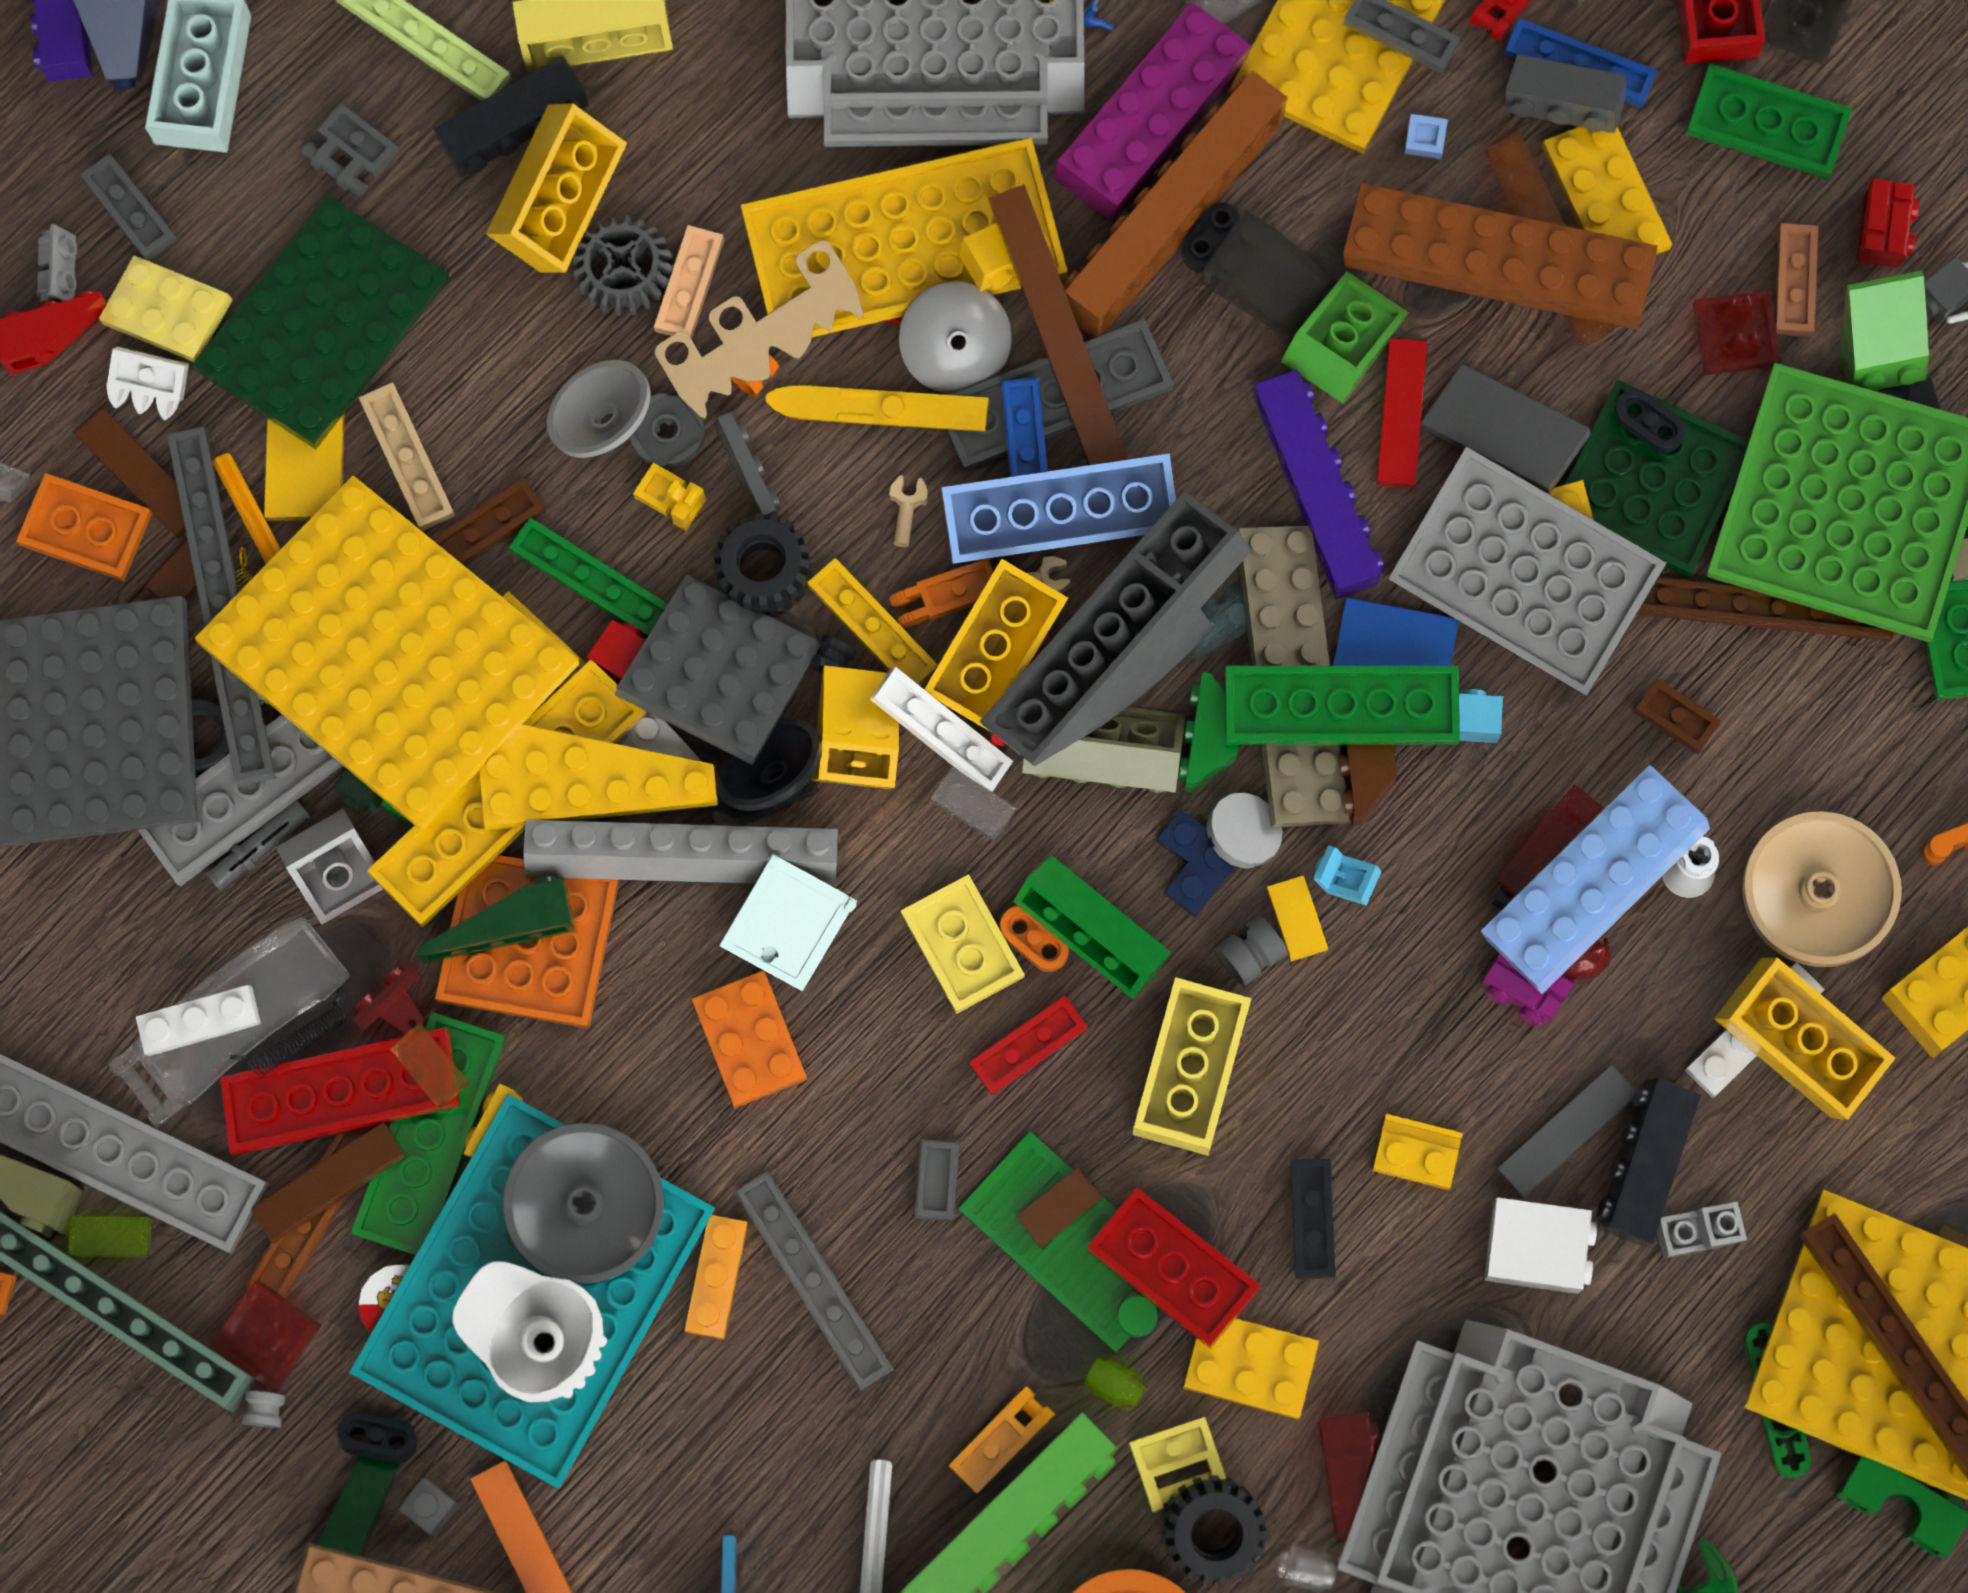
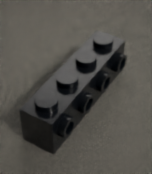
M562 55L436 126L434 131L439 144L460 178L467 174L473 175L482 171L488 162L500 155L508 156L514 153L521 143L532 138L548 105L573 103L581 110H584L589 104L584 88Z
M1660 1078L1645 1080L1644 1084L1637 1088L1633 1098V1105L1636 1108L1632 1120L1627 1122L1621 1135V1142L1624 1145L1620 1157L1614 1160L1610 1168L1609 1180H1611L1608 1193L1602 1197L1597 1208L1596 1215L1599 1218L1597 1229L1638 1245L1653 1244L1701 1097L1700 1094Z

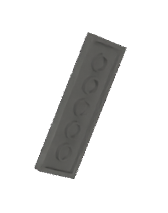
M1145 319L1084 342L1111 414L1173 390V382ZM1047 357L951 394L989 398L985 432L946 429L964 472L1007 455L1001 381L1039 377L1045 440L1074 429Z

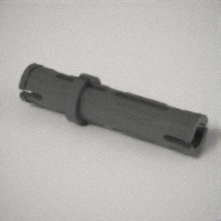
M295 800L240 846L237 844L230 848L232 852L210 871H207L205 873L206 876L222 892L227 885L244 871H252L256 867L254 865L255 862L311 817L299 802Z

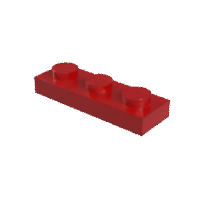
M1063 996L971 1060L969 1065L990 1095L993 1096L1081 1035L1088 1027L1067 997Z

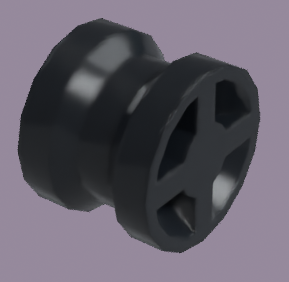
M823 635L819 643L821 649L817 655L812 657L811 667L821 674L823 673L824 665L845 668L847 662L854 659L856 650L837 638Z

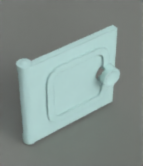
M771 854L761 875L722 939L720 947L803 991L847 915L856 908L857 900L778 856Z

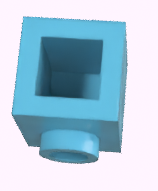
M1478 689L1464 690L1463 694H1459L1460 741L1498 743L1502 729L1503 696H1488L1485 691Z

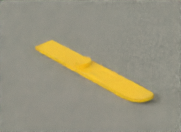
M802 385L777 388L767 393L766 402L776 412L800 420L985 432L989 398Z

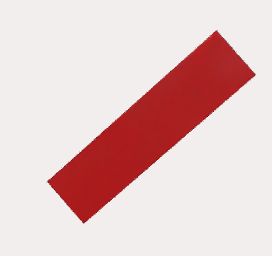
M1389 339L1376 485L1413 489L1415 487L1427 341Z

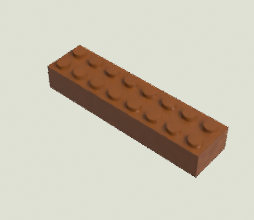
M1253 70L1244 80L1239 77L1232 84L1227 92L1229 97L1221 107L1215 105L1203 121L1205 126L1197 135L1192 132L1180 148L1182 154L1175 162L1168 160L1157 175L1159 181L1151 190L1146 187L1141 191L1133 203V206L1136 208L1128 217L1124 215L1119 217L1110 230L1112 236L1104 245L1098 243L1087 256L1086 261L1088 264L1080 273L1075 270L1065 281L1063 288L1078 328L1090 339L1106 334L1188 237L1205 211L1211 205L1216 204L1282 126L1288 97Z
M1361 183L1343 256L1346 268L1639 330L1656 262L1658 246Z

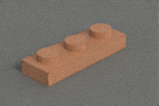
M1781 223L1778 228L1774 334L1812 337L1814 334L1818 226Z

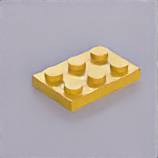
M1235 1319L1211 1349L1196 1338L1183 1389L1299 1420L1319 1341Z

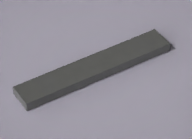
M763 1172L735 1190L734 1193L859 1391L862 1392L893 1372L894 1369L769 1172Z

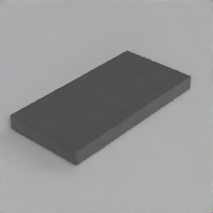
M1461 364L1421 422L1422 428L1429 433L1463 450L1466 447L1472 449L1549 494L1591 434L1589 427Z

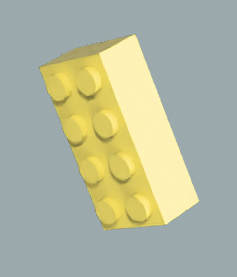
M521 0L513 2L519 45L528 73L534 72L562 55L569 66L673 50L665 0Z
M1175 977L1134 1124L1133 1135L1209 1156L1251 998Z

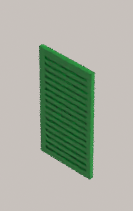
M1031 1131L1026 1132L1025 1137L958 1210L1110 1349L1117 1353L1131 1337L1119 1326V1308L1130 1297L1144 1296L1087 1251V1246L1116 1213L1117 1209L1102 1197L1099 1203L1040 1249L1018 1222L1016 1216L1070 1174L1073 1169Z

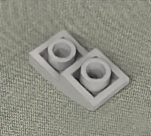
M1738 1202L1661 1217L1657 1229L1663 1259L1715 1249L1747 1240Z

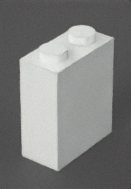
M1496 1198L1492 1206L1484 1281L1579 1294L1583 1290L1584 1284L1590 1285L1592 1278L1593 1261H1586L1588 1245L1594 1246L1597 1234V1222H1591L1592 1211Z

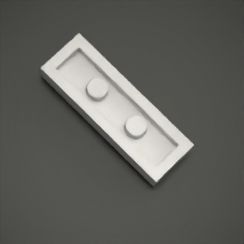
M250 985L136 1016L144 1055L147 1056L261 1024L253 988Z

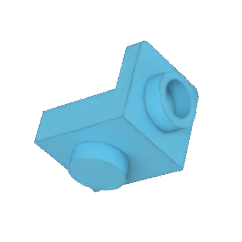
M1328 846L1324 856H1321L1317 861L1314 881L1327 894L1367 906L1382 871L1377 865L1344 856L1336 847Z

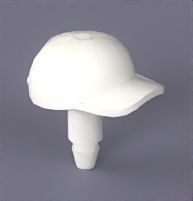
M491 1262L483 1266L472 1278L453 1310L452 1322L457 1334L486 1363L498 1386L510 1395L527 1402L550 1401L561 1396L570 1398L573 1395V1389L575 1387L583 1388L585 1385L584 1378L595 1373L593 1360L597 1361L601 1358L599 1348L607 1343V1339L603 1335V1322L596 1300L582 1286L568 1279L544 1277L524 1267L508 1262Z

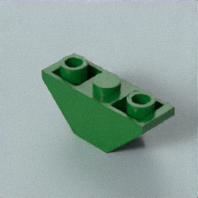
M1202 672L1201 684L1193 683L1190 706H1197L1196 719L1187 720L1184 742L1192 743L1190 757L1182 756L1179 779L1186 780L1185 792L1193 793L1235 763L1239 746L1226 745L1225 692L1211 673Z

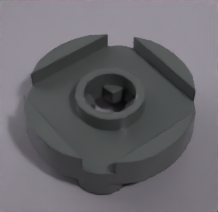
M667 393L654 394L650 396L649 407L642 423L630 437L632 447L638 457L649 465H652L654 462L666 470L683 466L699 453L700 448L705 443L703 418L680 396H668ZM665 423L668 427L672 425L677 427L672 438H660L658 436L661 433L659 427L661 424Z

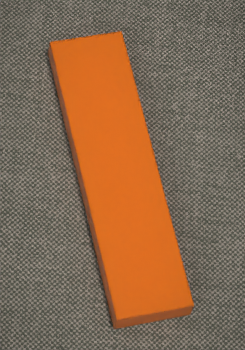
M505 1460L471 1478L470 1480L526 1593H573L508 1461Z

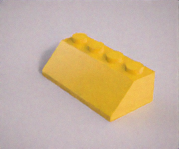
M1001 559L924 690L943 705L988 730L979 721L1026 670L1068 597Z

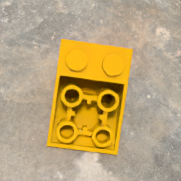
M823 666L816 730L822 741V756L811 781L882 789L895 788L899 752V722L870 700V697L887 673Z

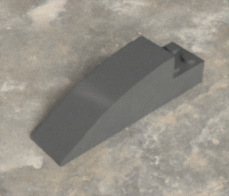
M1183 492L979 722L1034 767L1103 726L1161 680L1213 629V626L1200 608L1251 552L1239 531L1186 492Z

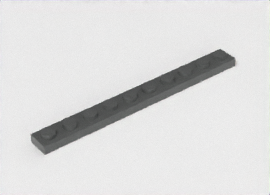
M203 426L167 434L204 625L206 627L239 593L208 435ZM210 654L237 786L240 787L275 779L276 776L260 696Z

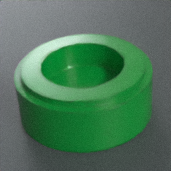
M1133 1296L1121 1304L1118 1311V1323L1126 1334L1132 1337H1143L1148 1335L1156 1326L1158 1318L1157 1309L1147 1298Z

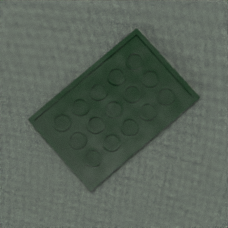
M327 196L192 364L194 371L316 450L450 280L449 274Z

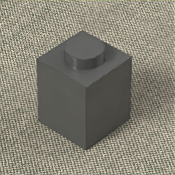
M1957 257L1953 258L1924 282L1926 315L1934 317L1939 324L1968 302V269Z
M423 1477L398 1510L428 1534L437 1537L461 1505L433 1482Z

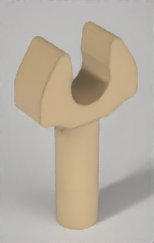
M900 475L892 483L889 492L890 500L896 502L899 506L894 545L908 547L914 509L920 505L927 504L928 491L923 479L919 478L916 485V493L911 496L905 495L902 492L904 489V479Z
M1055 556L1044 557L1041 567L1036 572L1027 573L1061 594L1070 587V579L1054 581L1049 578V574L1052 571H1060L1067 568V561Z

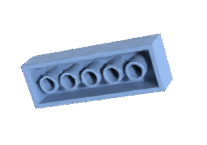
M1170 454L941 487L952 563L1145 535L1176 501Z
M1649 765L1481 932L1486 941L1543 994L1710 830L1708 820L1662 775Z

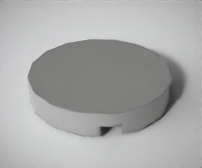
M1245 792L1230 794L1213 807L1207 819L1206 831L1208 838L1211 837L1215 845L1213 849L1219 857L1230 865L1244 869L1263 865L1276 854L1281 846L1282 827H1271L1269 804L1258 796Z

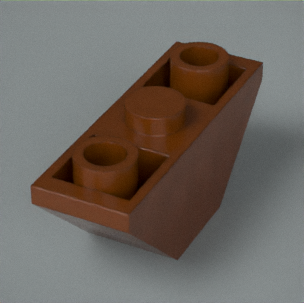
M1343 745L1344 753L1338 754L1341 777L1347 776L1349 791H1343L1345 814H1351L1352 825L1361 824L1394 784L1397 777L1394 745Z

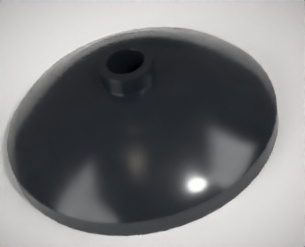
M796 718L779 719L753 765L728 752L723 754L715 771L718 795L725 804L738 810H763L785 802L797 794L814 775L822 756L820 736L815 728L804 720Z

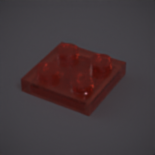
M256 1280L252 1283L211 1347L270 1390L276 1392L280 1390L322 1325L266 1284Z

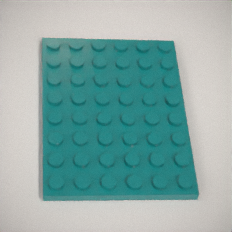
M508 1094L349 1373L560 1489L707 1225L715 1207L660 1178L664 1195L663 1217L657 1237L645 1256L631 1269L615 1278L593 1284H578L596 1300L602 1317L603 1335L607 1339L606 1345L599 1348L601 1358L597 1361L593 1360L595 1373L592 1376H586L584 1378V1387L580 1389L575 1387L570 1398L561 1396L550 1401L527 1402L510 1395L498 1386L486 1363L465 1344L457 1334L452 1322L453 1310L460 1296L476 1273L483 1266L491 1262H508L524 1267L544 1277H549L528 1263L512 1242L505 1222L503 1199L507 1178L521 1153L538 1137L565 1125Z

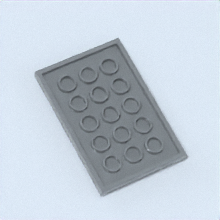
M1466 447L1388 579L1587 696L1665 567L1666 562Z

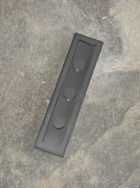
M1610 1065L1500 1165L1496 1171L1524 1199L1632 1101L1636 1090Z

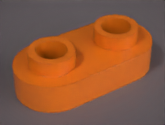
M1014 906L1003 914L1000 930L1008 944L1042 971L1053 972L1064 966L1069 954V947L1019 906ZM1017 922H1023L1026 924L1027 930L1022 934H1017L1012 929L1013 925ZM1046 947H1052L1056 950L1057 954L1054 958L1047 959L1042 955V950Z

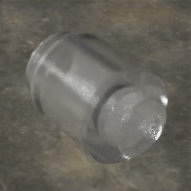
M1289 1545L1287 1553H1279L1276 1576L1282 1577V1585L1319 1593H1321L1322 1589L1331 1591L1336 1576L1337 1559L1328 1557L1326 1552Z

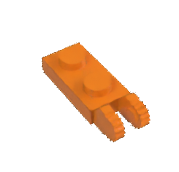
M989 558L919 581L916 586L904 589L890 596L889 599L893 607L906 605L920 597L924 604L923 608L900 616L897 619L898 624L902 628H908L923 623L927 619L931 621L974 606L993 574Z

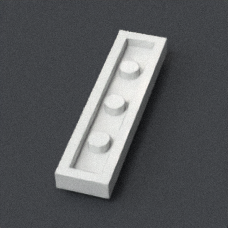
M897 667L891 668L870 697L872 702L986 793L993 792L1013 760Z
M1797 962L1790 968L1820 994L1825 990ZM1726 1030L1685 1071L1714 1098L1757 1055Z

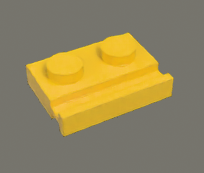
M1386 1114L1372 1171L1449 1190L1463 1133Z

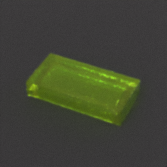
M70 1216L68 1255L70 1257L150 1258L152 1218L132 1216Z

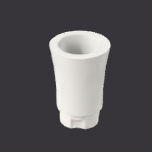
M1702 836L1662 876L1665 885L1671 892L1681 897L1693 898L1704 894L1710 889L1715 879V870L1719 864V854L1714 846V842ZM1692 859H1695L1699 863V866L1694 865L1692 863Z

